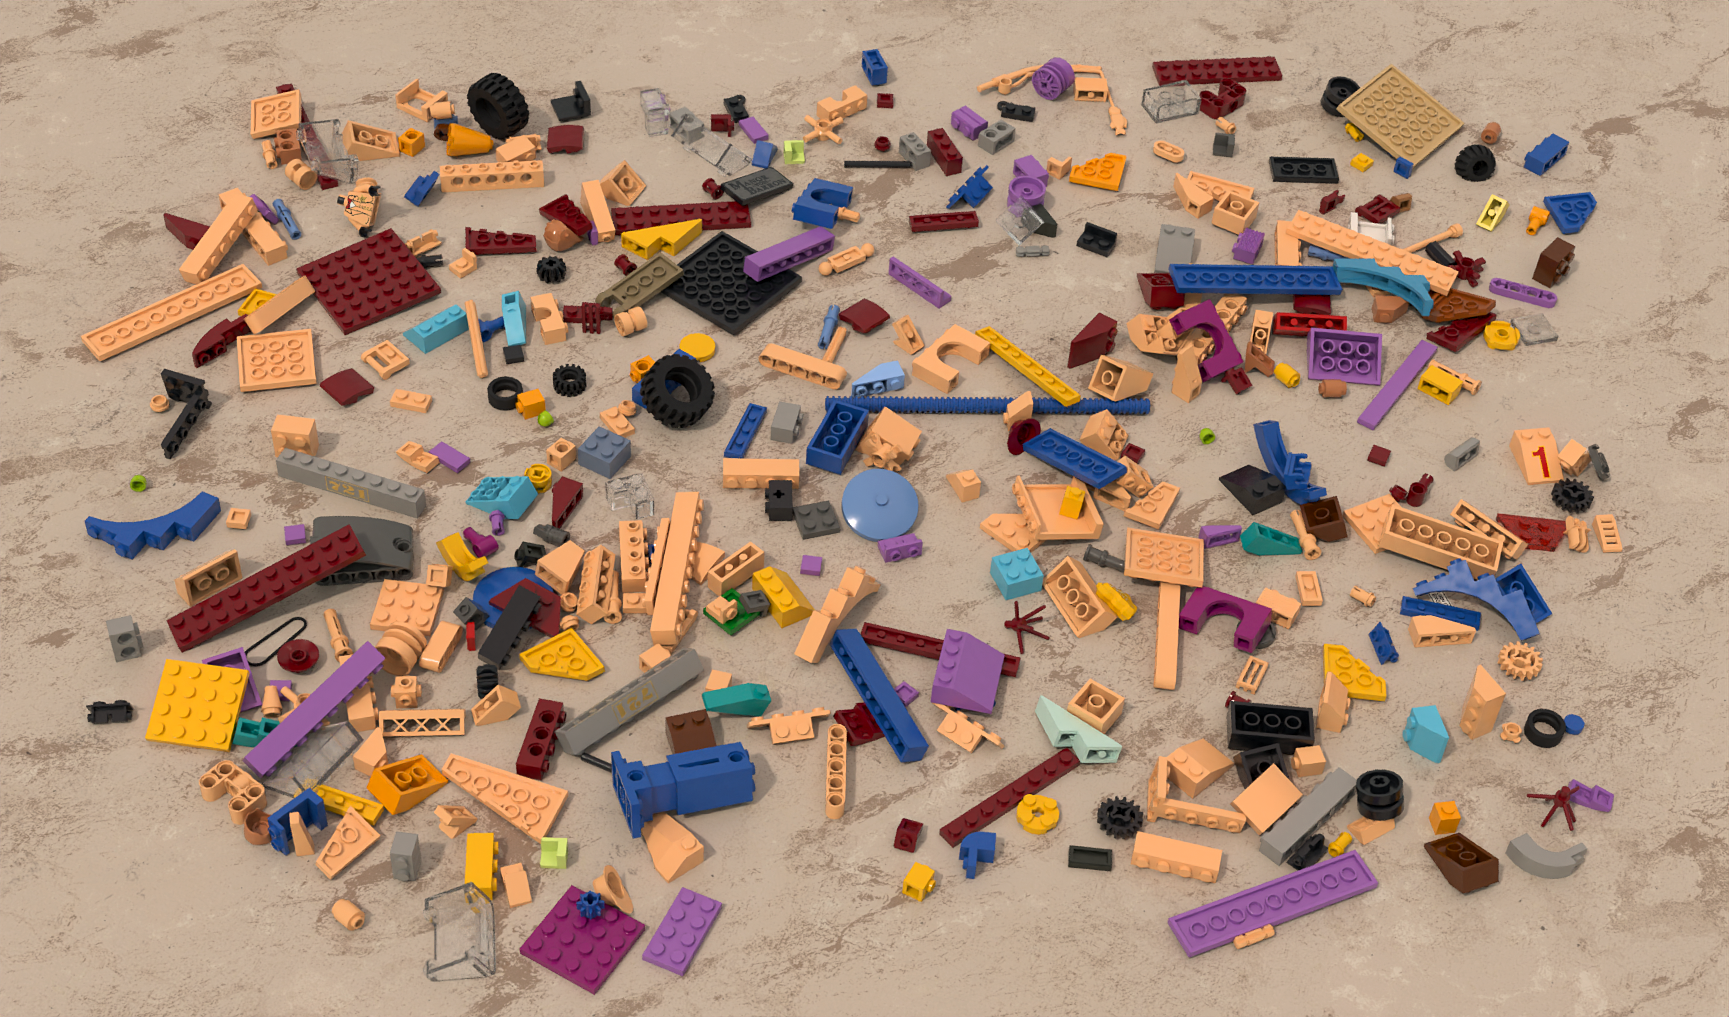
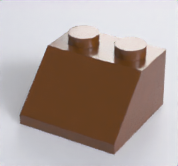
M1337 496L1300 505L1307 534H1312L1328 542L1348 537Z

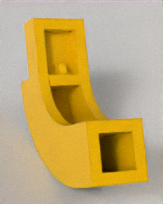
M459 532L436 542L447 564L453 566L452 570L461 579L470 581L486 572L483 567L488 564L486 557H474L465 546Z

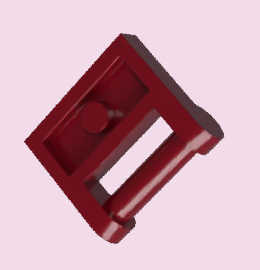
M1379 194L1367 204L1355 208V213H1358V216L1365 217L1372 223L1382 224L1388 218L1397 215L1401 208Z

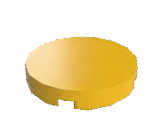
M694 333L685 336L680 341L679 349L695 357L696 360L704 362L714 355L715 342L710 336Z

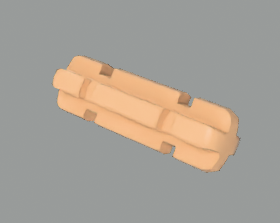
M1269 924L1264 926L1263 929L1258 928L1245 933L1244 936L1239 935L1235 937L1233 943L1237 949L1272 937L1275 931L1272 925Z

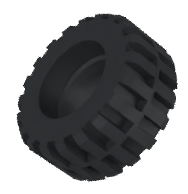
M489 73L469 87L467 103L470 107V112L473 114L474 120L479 123L481 129H484L488 135L505 140L527 125L529 120L528 104L524 100V95L520 93V89L514 85L512 80H508V77L499 73Z
M680 354L663 356L662 359H658L642 379L640 395L643 396L641 399L642 403L647 406V412L649 414L652 413L653 418L656 421H662L661 424L665 426L668 424L672 428L692 426L702 418L713 404V399L715 398V391L713 389L715 387L714 382H711L712 377L705 371L706 368L703 365L700 366L694 358L691 360L686 355L680 357ZM665 380L676 381L683 385L688 391L690 402H682L672 397L666 389Z

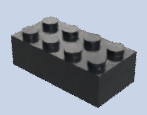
M1230 701L1226 716L1228 749L1252 750L1279 743L1281 753L1294 754L1296 748L1314 745L1313 708Z

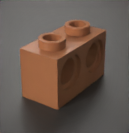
M297 128L276 130L277 137L274 138L276 155L277 158H281V164H288L294 159L302 161Z

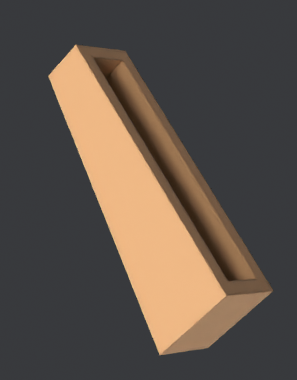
M299 812L290 813V826L296 856L315 854L314 842Z

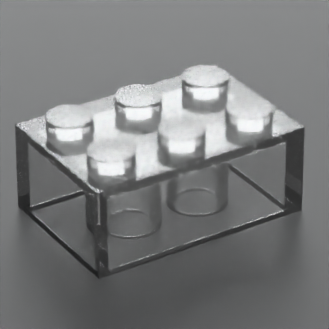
M1187 80L1144 89L1141 105L1157 124L1199 114L1201 97Z

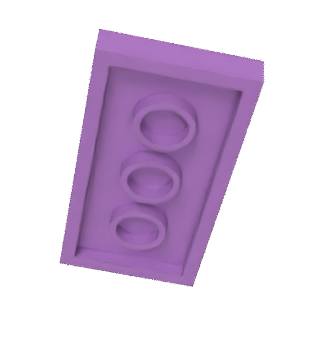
M682 887L642 954V960L683 976L722 909V903Z

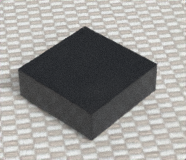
M521 345L503 347L506 364L524 362Z

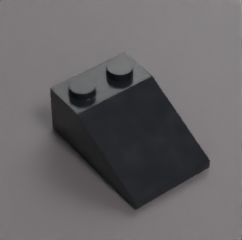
M1246 465L1219 477V481L1252 516L1283 502L1286 486L1275 475L1254 466Z
M1279 743L1240 752L1233 757L1244 789L1253 783L1273 763L1289 779Z

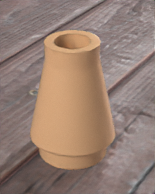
M266 686L264 688L261 712L265 718H277L283 710L277 686Z

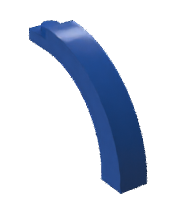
M1267 420L1253 424L1257 443L1268 471L1286 486L1284 471L1288 453L1282 440L1279 422ZM1309 483L1308 489H1286L1285 494L1291 500L1302 505L1319 501L1320 497L1327 495L1326 488Z

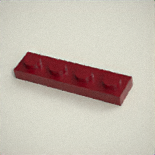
M976 211L909 216L912 232L979 226Z

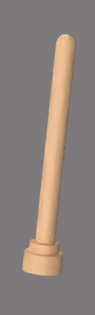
M1453 224L1447 231L1403 250L1412 253L1426 247L1430 242H1439L1448 237L1457 238L1462 236L1463 229L1460 224Z

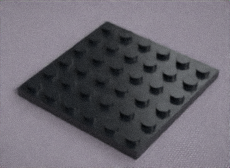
M721 231L677 264L684 270V275L663 289L661 293L730 334L735 335L800 284L802 276L787 269L757 282L743 272L745 257L758 251Z

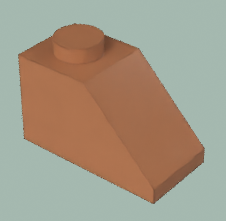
M1375 295L1372 305L1374 322H1394L1407 312L1409 302L1399 296Z

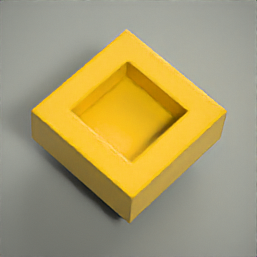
M1360 153L1351 160L1350 165L1361 172H1365L1373 166L1374 160Z

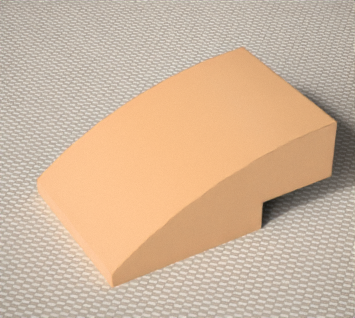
M1273 763L1237 796L1230 805L1238 813H1243L1246 816V822L1260 835L1303 794Z

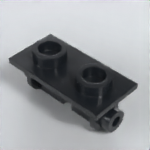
M117 700L111 704L97 701L93 702V705H86L91 713L87 716L88 722H92V724L108 723V715H112V723L132 720V711L129 710H134V708L126 700Z
M1320 833L1315 834L1313 837L1310 836L1286 863L1296 870L1314 865L1328 850V847L1324 845L1325 837Z

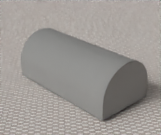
M1473 437L1469 438L1449 452L1444 458L1447 467L1456 471L1476 457L1479 451L1480 440Z

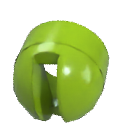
M546 410L540 413L537 419L538 423L544 427L554 422L552 416Z
M1204 428L1200 431L1199 437L1203 444H1210L1215 440V434L1210 428Z
M135 475L130 482L131 489L136 492L145 490L146 478L142 475Z

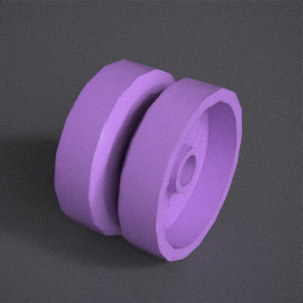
M1019 176L1011 180L1007 197V208L1016 216L1022 217L1024 208L1038 204L1044 206L1045 184L1032 176Z

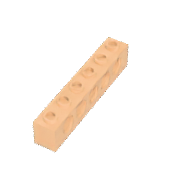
M542 160L440 166L441 191L443 193L544 187Z
M1225 294L1215 305L1216 311L1224 322L1228 334L1231 327L1237 324L1240 316L1244 315L1248 308L1246 306L1247 298L1239 294ZM1196 328L1182 347V349H1185L1191 344L1197 364H1200L1207 359L1209 354L1213 353L1215 343L1208 332Z

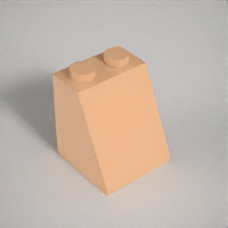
M1101 355L1088 389L1113 401H1119L1147 391L1153 373L1128 361Z
M884 407L868 426L855 450L866 455L873 452L864 442L868 439L873 441L870 436L877 433L882 444L887 443L892 447L899 444L902 447L903 451L897 453V457L893 459L895 463L901 465L904 460L909 461L914 453L912 449H915L919 444V436L922 431L887 407Z

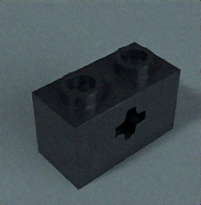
M769 480V488H765V499H769V502H765V513H769V521H792V480Z

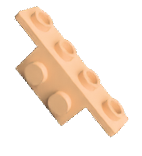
M933 703L947 714L937 731L970 753L974 751L982 737L1003 749L1004 745L1000 742L1002 738L991 732L989 735L984 732L985 727L976 721L973 724L967 721L968 716L959 710L957 713L950 710L952 706Z
M824 707L812 709L811 713H804V710L794 711L791 716L785 717L784 713L771 715V719L765 720L763 716L751 718V722L747 723V729L769 725L772 744L814 738L811 719L827 717L831 713L830 710H824Z

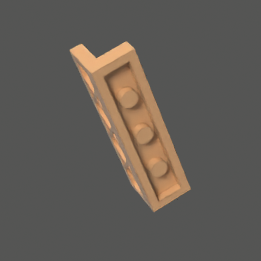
M466 709L379 711V728H381L383 736L465 735ZM439 718L447 719L444 722H442ZM451 718H460V730L451 731L445 724ZM392 719L399 726L393 732H384V720ZM397 719L405 720L402 723H400ZM408 719H414L420 726L415 731H408L403 724ZM418 719L426 720L423 723H421ZM429 719H436L441 726L436 731H430L424 724ZM400 727L404 730L402 732H396ZM422 727V728L425 729L426 731H418V730ZM442 727H444L447 731H439V730H440Z

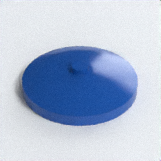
M507 567L485 576L474 590L473 601L478 603L487 612L489 617L484 624L493 629L502 611L489 605L491 598L525 578L553 592L552 587L537 577L532 569Z

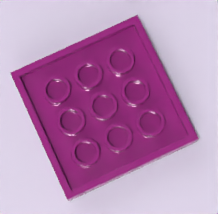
M571 885L520 947V954L595 995L643 934L645 924L606 903L605 908L601 909V916H596L592 920L585 916L581 917L580 910H577L576 902L580 901V894L584 895L586 892Z

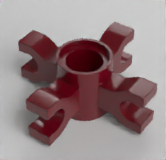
M1459 250L1454 251L1453 255L1455 258L1453 259L1458 264L1447 267L1459 271L1457 277L1461 280H1468L1471 287L1478 286L1476 279H1480L1481 276L1477 272L1484 270L1481 265L1486 264L1485 259L1481 257L1474 261L1469 257H1463Z

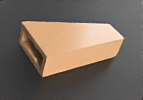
M599 180L583 182L580 203L586 217L590 221L593 220L597 228L598 243L614 240L615 228Z

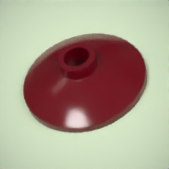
M296 639L285 643L277 654L279 665L289 672L306 671L312 668L319 659L317 646L305 639Z

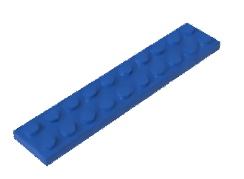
M1170 264L1168 268L1177 293L1341 295L1342 287L1332 266Z

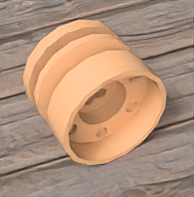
M401 621L391 623L375 646L385 657V660L382 662L384 665L382 669L395 676L408 675L427 646V641L424 635L411 624Z

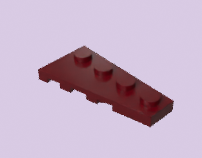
M567 194L539 208L540 215L551 221L553 219L561 221L578 236L584 235L587 231L593 229L590 220L580 212L578 207H575L574 202L569 200Z
M465 227L466 249L475 255L537 252L536 235L521 233L507 235L504 231L491 233L487 232V229L475 231L471 230V227Z
M1489 312L1487 315L1454 320L1452 325L1442 326L1438 328L1437 332L1431 331L1427 333L1426 339L1457 352L1482 332L1486 326L1495 321L1497 314Z

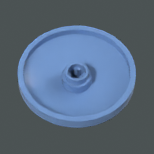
M871 469L859 473L847 484L841 502L842 514L853 532L864 539L878 542L903 536L912 528L918 514V498L912 485L903 476L886 469Z

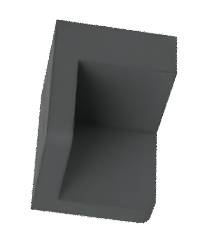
M1215 133L1213 155L1232 158L1235 135Z

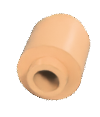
M447 101L430 105L431 117L436 118V120L452 118V115L455 114L454 104Z
M340 899L332 907L334 918L348 930L353 931L363 925L365 913L351 901Z

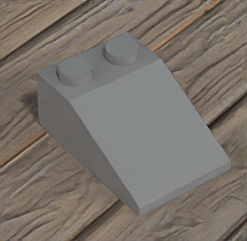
M1161 224L1154 273H1170L1168 270L1170 264L1191 263L1195 229Z

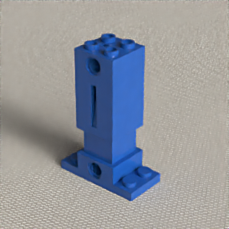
M741 742L667 755L666 762L643 766L641 760L627 763L626 758L622 759L620 751L611 752L612 784L632 838L641 837V828H644V822L653 820L654 813L676 809L677 814L682 815L753 801V792H755L756 788L752 775H755V766L753 762L750 763L748 750H744Z

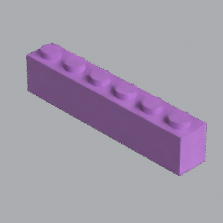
M822 226L746 256L743 272L757 282L832 251L835 235Z

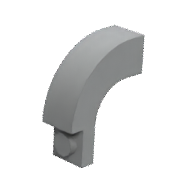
M1526 833L1511 840L1505 854L1514 864L1529 874L1546 879H1559L1570 876L1574 867L1583 862L1587 847L1581 842L1565 851L1551 852L1538 846Z

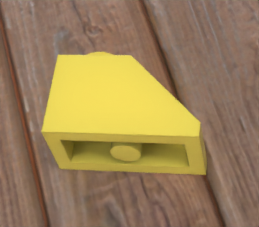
M1492 194L1476 225L1492 232L1503 219L1510 204L1506 200Z

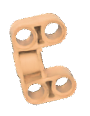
M230 760L219 762L199 779L202 798L205 801H216L225 793L233 797L228 803L231 821L237 825L244 824L248 813L253 812L256 808L263 810L267 806L263 785Z

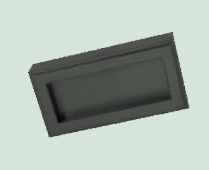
M1069 845L1068 867L1111 872L1112 849Z

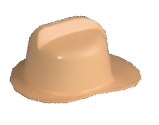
M606 865L603 874L593 880L595 893L601 894V900H604V903L610 906L617 905L622 911L630 914L633 912V904L622 884L620 876L615 868L611 865Z

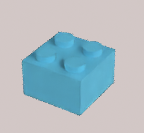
M1028 548L992 557L990 574L1005 600L1042 590L1044 575Z

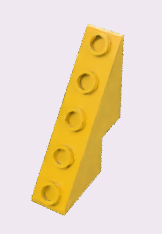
M702 219L621 233V247L646 260H649L659 250L675 256L702 233Z

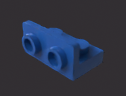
M433 171L430 176L427 174L425 178L419 176L406 192L404 198L419 206L433 188L440 174Z

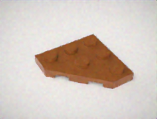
M1451 288L1447 296L1442 294L1433 302L1434 305L1433 309L1430 310V315L1422 316V318L1431 322H1443L1487 315L1496 307V300Z

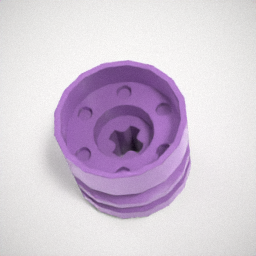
M1059 57L1050 59L1032 75L1034 89L1041 97L1047 100L1057 98L1063 91L1072 86L1075 80L1074 70L1071 65Z

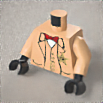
M367 183L349 191L348 196L340 194L337 199V204L345 206L344 215L348 217L351 224L359 231V235L364 238L369 237L367 235L368 231L372 232V228L368 227L375 224L381 193L377 192V189L381 187Z

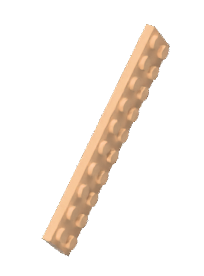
M1301 210L1297 211L1286 231L1288 235L1350 259L1374 258L1380 267H1399L1404 275H1424L1427 281L1430 282V290L1445 296L1448 295L1459 272Z
M241 264L81 336V339L99 361H102L250 294L255 288L261 289L262 283L244 264Z

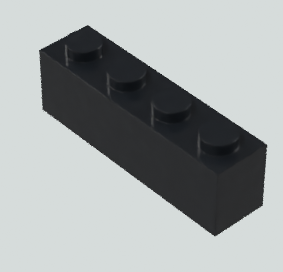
M520 585L518 586L478 652L479 660L490 665H496L498 670L501 669L502 665L506 666L511 658V655H509L511 650L519 646L522 632H527L532 623L530 621L533 614L537 615L542 607V604H540L541 596Z

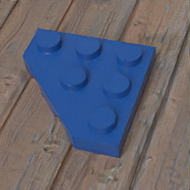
M1591 192L1546 196L1543 203L1548 211H1550L1561 232L1565 234L1579 232L1595 209L1597 201Z

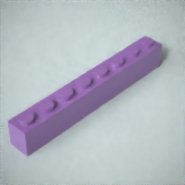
M367 641L251 750L242 761L260 779L264 775L269 777L277 769L275 765L280 760L285 762L293 754L290 750L294 746L300 747L308 740L306 735L311 730L315 733L324 724L322 720L326 716L331 718L339 710L336 707L342 701L346 703L354 695L352 691L356 687L361 689L369 681L367 677L372 672L376 675L384 667L382 662L385 660V657Z

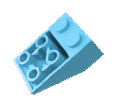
M528 476L485 477L481 480L480 485L471 492L470 497L465 502L490 514L494 510H500L505 516L504 519H519L538 493Z

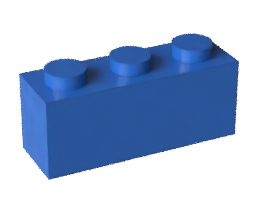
M1555 134L1544 138L1540 145L1537 144L1533 151L1526 154L1524 168L1539 176L1543 175L1566 155L1569 141Z

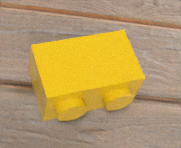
M1431 365L1422 374L1417 389L1450 405L1459 395L1463 381Z

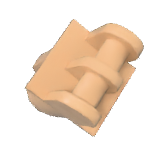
M1568 516L1565 522L1566 531L1563 533L1568 535L1569 548L1585 553L1589 550L1587 533L1591 529L1587 528L1585 521Z

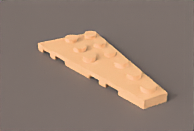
M452 753L442 768V774L539 844H541V838L548 835L568 798L567 790Z

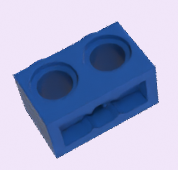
M879 50L862 51L861 67L870 84L873 86L887 83L888 67Z

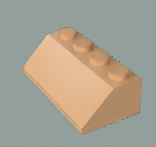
M1067 556L1043 579V587L1078 638L1105 630L1118 617L1096 595V584L1082 563L1076 559Z

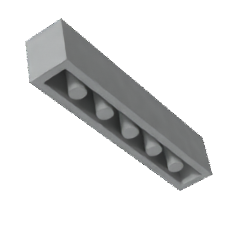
M1340 767L1333 773L1329 772L1321 784L1317 783L1314 786L1310 795L1303 796L1296 808H1290L1283 820L1279 819L1270 832L1266 831L1262 835L1259 852L1280 866L1355 795L1357 780Z

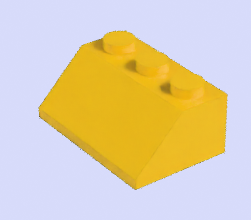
M769 566L753 573V591L762 590L770 603L768 611L781 628L812 615L815 609L787 572Z

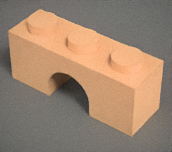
M854 85L843 90L842 101H836L828 97L817 102V116L820 119H828L830 122L839 117L846 118L867 108V94Z
M552 293L530 297L531 311L535 321H540V334L544 344L548 345L566 341L568 326L566 322L563 323L562 311H559L557 299L553 298Z

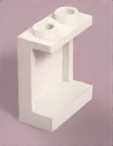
M1351 212L1348 229L1393 245L1394 235L1392 234L1394 224L1391 223V218L1387 219L1386 224L1358 221V213Z

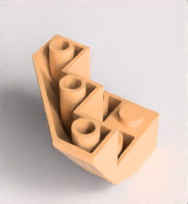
M1178 308L1167 317L1138 314L1126 323L1130 340L1143 352L1177 355L1194 329L1177 336L1169 320L1178 313L1187 310V308Z

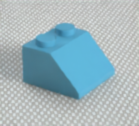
M1436 705L1412 708L1402 733L1404 741L1407 742L1410 750L1435 763H1440L1449 736Z

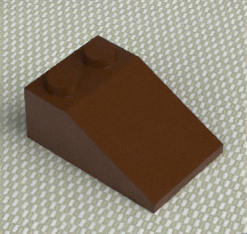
M706 709L665 717V733L672 754L716 746L712 725Z
M1461 833L1424 843L1425 850L1446 880L1461 893H1469L1472 890L1499 882V859Z

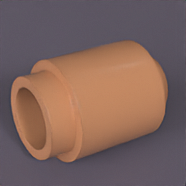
M1496 122L1488 123L1481 133L1483 142L1493 144L1501 133L1500 125Z
M1323 379L1322 383H1319L1318 391L1319 394H1322V397H1341L1346 395L1347 386L1346 382L1341 381V379Z

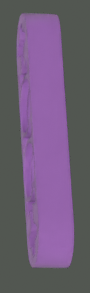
M1493 278L1489 285L1490 292L1545 308H1553L1557 301L1556 294L1501 278Z

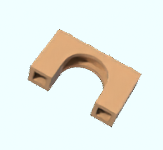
M954 324L940 338H937L929 348H926L919 357L913 360L912 375L948 394L958 385L959 371L946 365L939 358L945 355H959L979 365L989 356L990 342Z

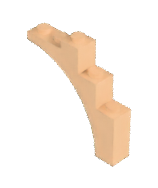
M856 565L855 568L847 567L838 589L831 588L822 609L813 610L794 654L810 663H818L831 637L849 611L865 596L872 592H878L881 584L875 582L876 578L866 574V570Z

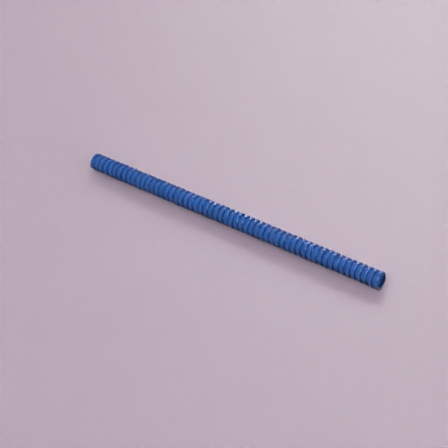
M826 396L825 410L828 412L835 399L867 409L873 413L875 411L880 413L884 407L895 411V413H898V411H901V413H904V411L907 413L910 411L912 413H915V411H918V413H921V411L927 413V411L929 413L933 411L935 413H938V411H941V413H944V411L947 413L950 411L952 413H955V411H958V413H961V411L967 413V411L969 413L973 411L975 413H978V411L984 413V411L986 413H1006L1007 405L1015 399L1009 397V399L1007 397L1003 399L1001 397H998V399H995V397H992V399L990 397L986 399L984 397H981V399H978V397H975V399L969 397V399L967 397L963 399L961 397H958V399L947 397L944 399V397L915 398V396L912 398L909 396L907 398L903 396L901 398H898V396H895V398H892V396L889 398L886 396L884 398H881V396H878V398H875V396H872V398L869 396L866 398L864 396H861V398H858V396H855V398H852V396H849V398L846 396L843 398L841 396L829 398V396ZM1032 397V414H1035V412L1038 414L1041 412L1043 414L1047 412L1049 414H1052V412L1058 414V412L1060 414L1064 412L1066 414H1069V412L1075 414V412L1077 414L1081 412L1083 414H1086V412L1092 414L1094 412L1096 414L1106 409L1111 414L1115 412L1117 414L1121 412L1122 414H1126V412L1128 414H1149L1150 400L1148 398H1145V400L1143 398L1139 400L1137 398H1134V400L1132 398H1128V400L1124 398L1119 401L1109 400V398L1105 400L1103 398H1100V400L1098 398H1094V400L1092 398L1088 400L1083 398L1081 400L1080 398V402L1065 407L1051 397L1049 399L1046 397L1043 399Z

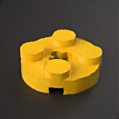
M1493 321L1489 326L1485 327L1483 337L1490 349L1497 348L1512 351L1519 342V330L1516 327L1515 329L1510 327L1511 324L1508 322Z
M1027 794L1018 804L1016 819L1018 823L1020 822L1023 825L1025 831L1037 835L1045 834L1047 830L1054 829L1058 824L1059 809L1057 802L1052 798L1042 795ZM1039 812L1042 815L1035 817V814L1032 813Z

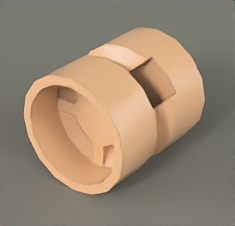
M300 159L290 161L285 168L286 177L303 190L310 189L317 181V173Z
M639 306L629 309L628 313L621 312L614 316L616 328L621 336L631 334L634 330L639 331L647 328L645 313Z

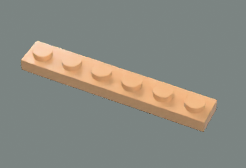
M661 518L660 526L657 527V540H654L655 551L651 554L652 565L648 568L649 579L645 582L646 593L642 596V606L646 607L647 615H653L670 527L669 518Z

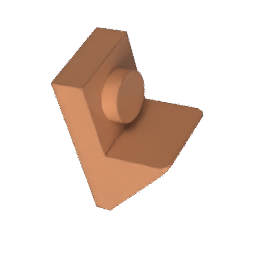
M1249 341L1246 349L1245 373L1256 367L1267 377L1272 375L1275 361Z

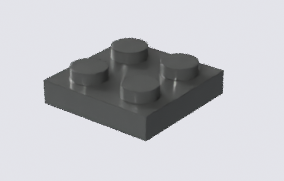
M829 500L793 507L792 514L803 540L840 533V526Z

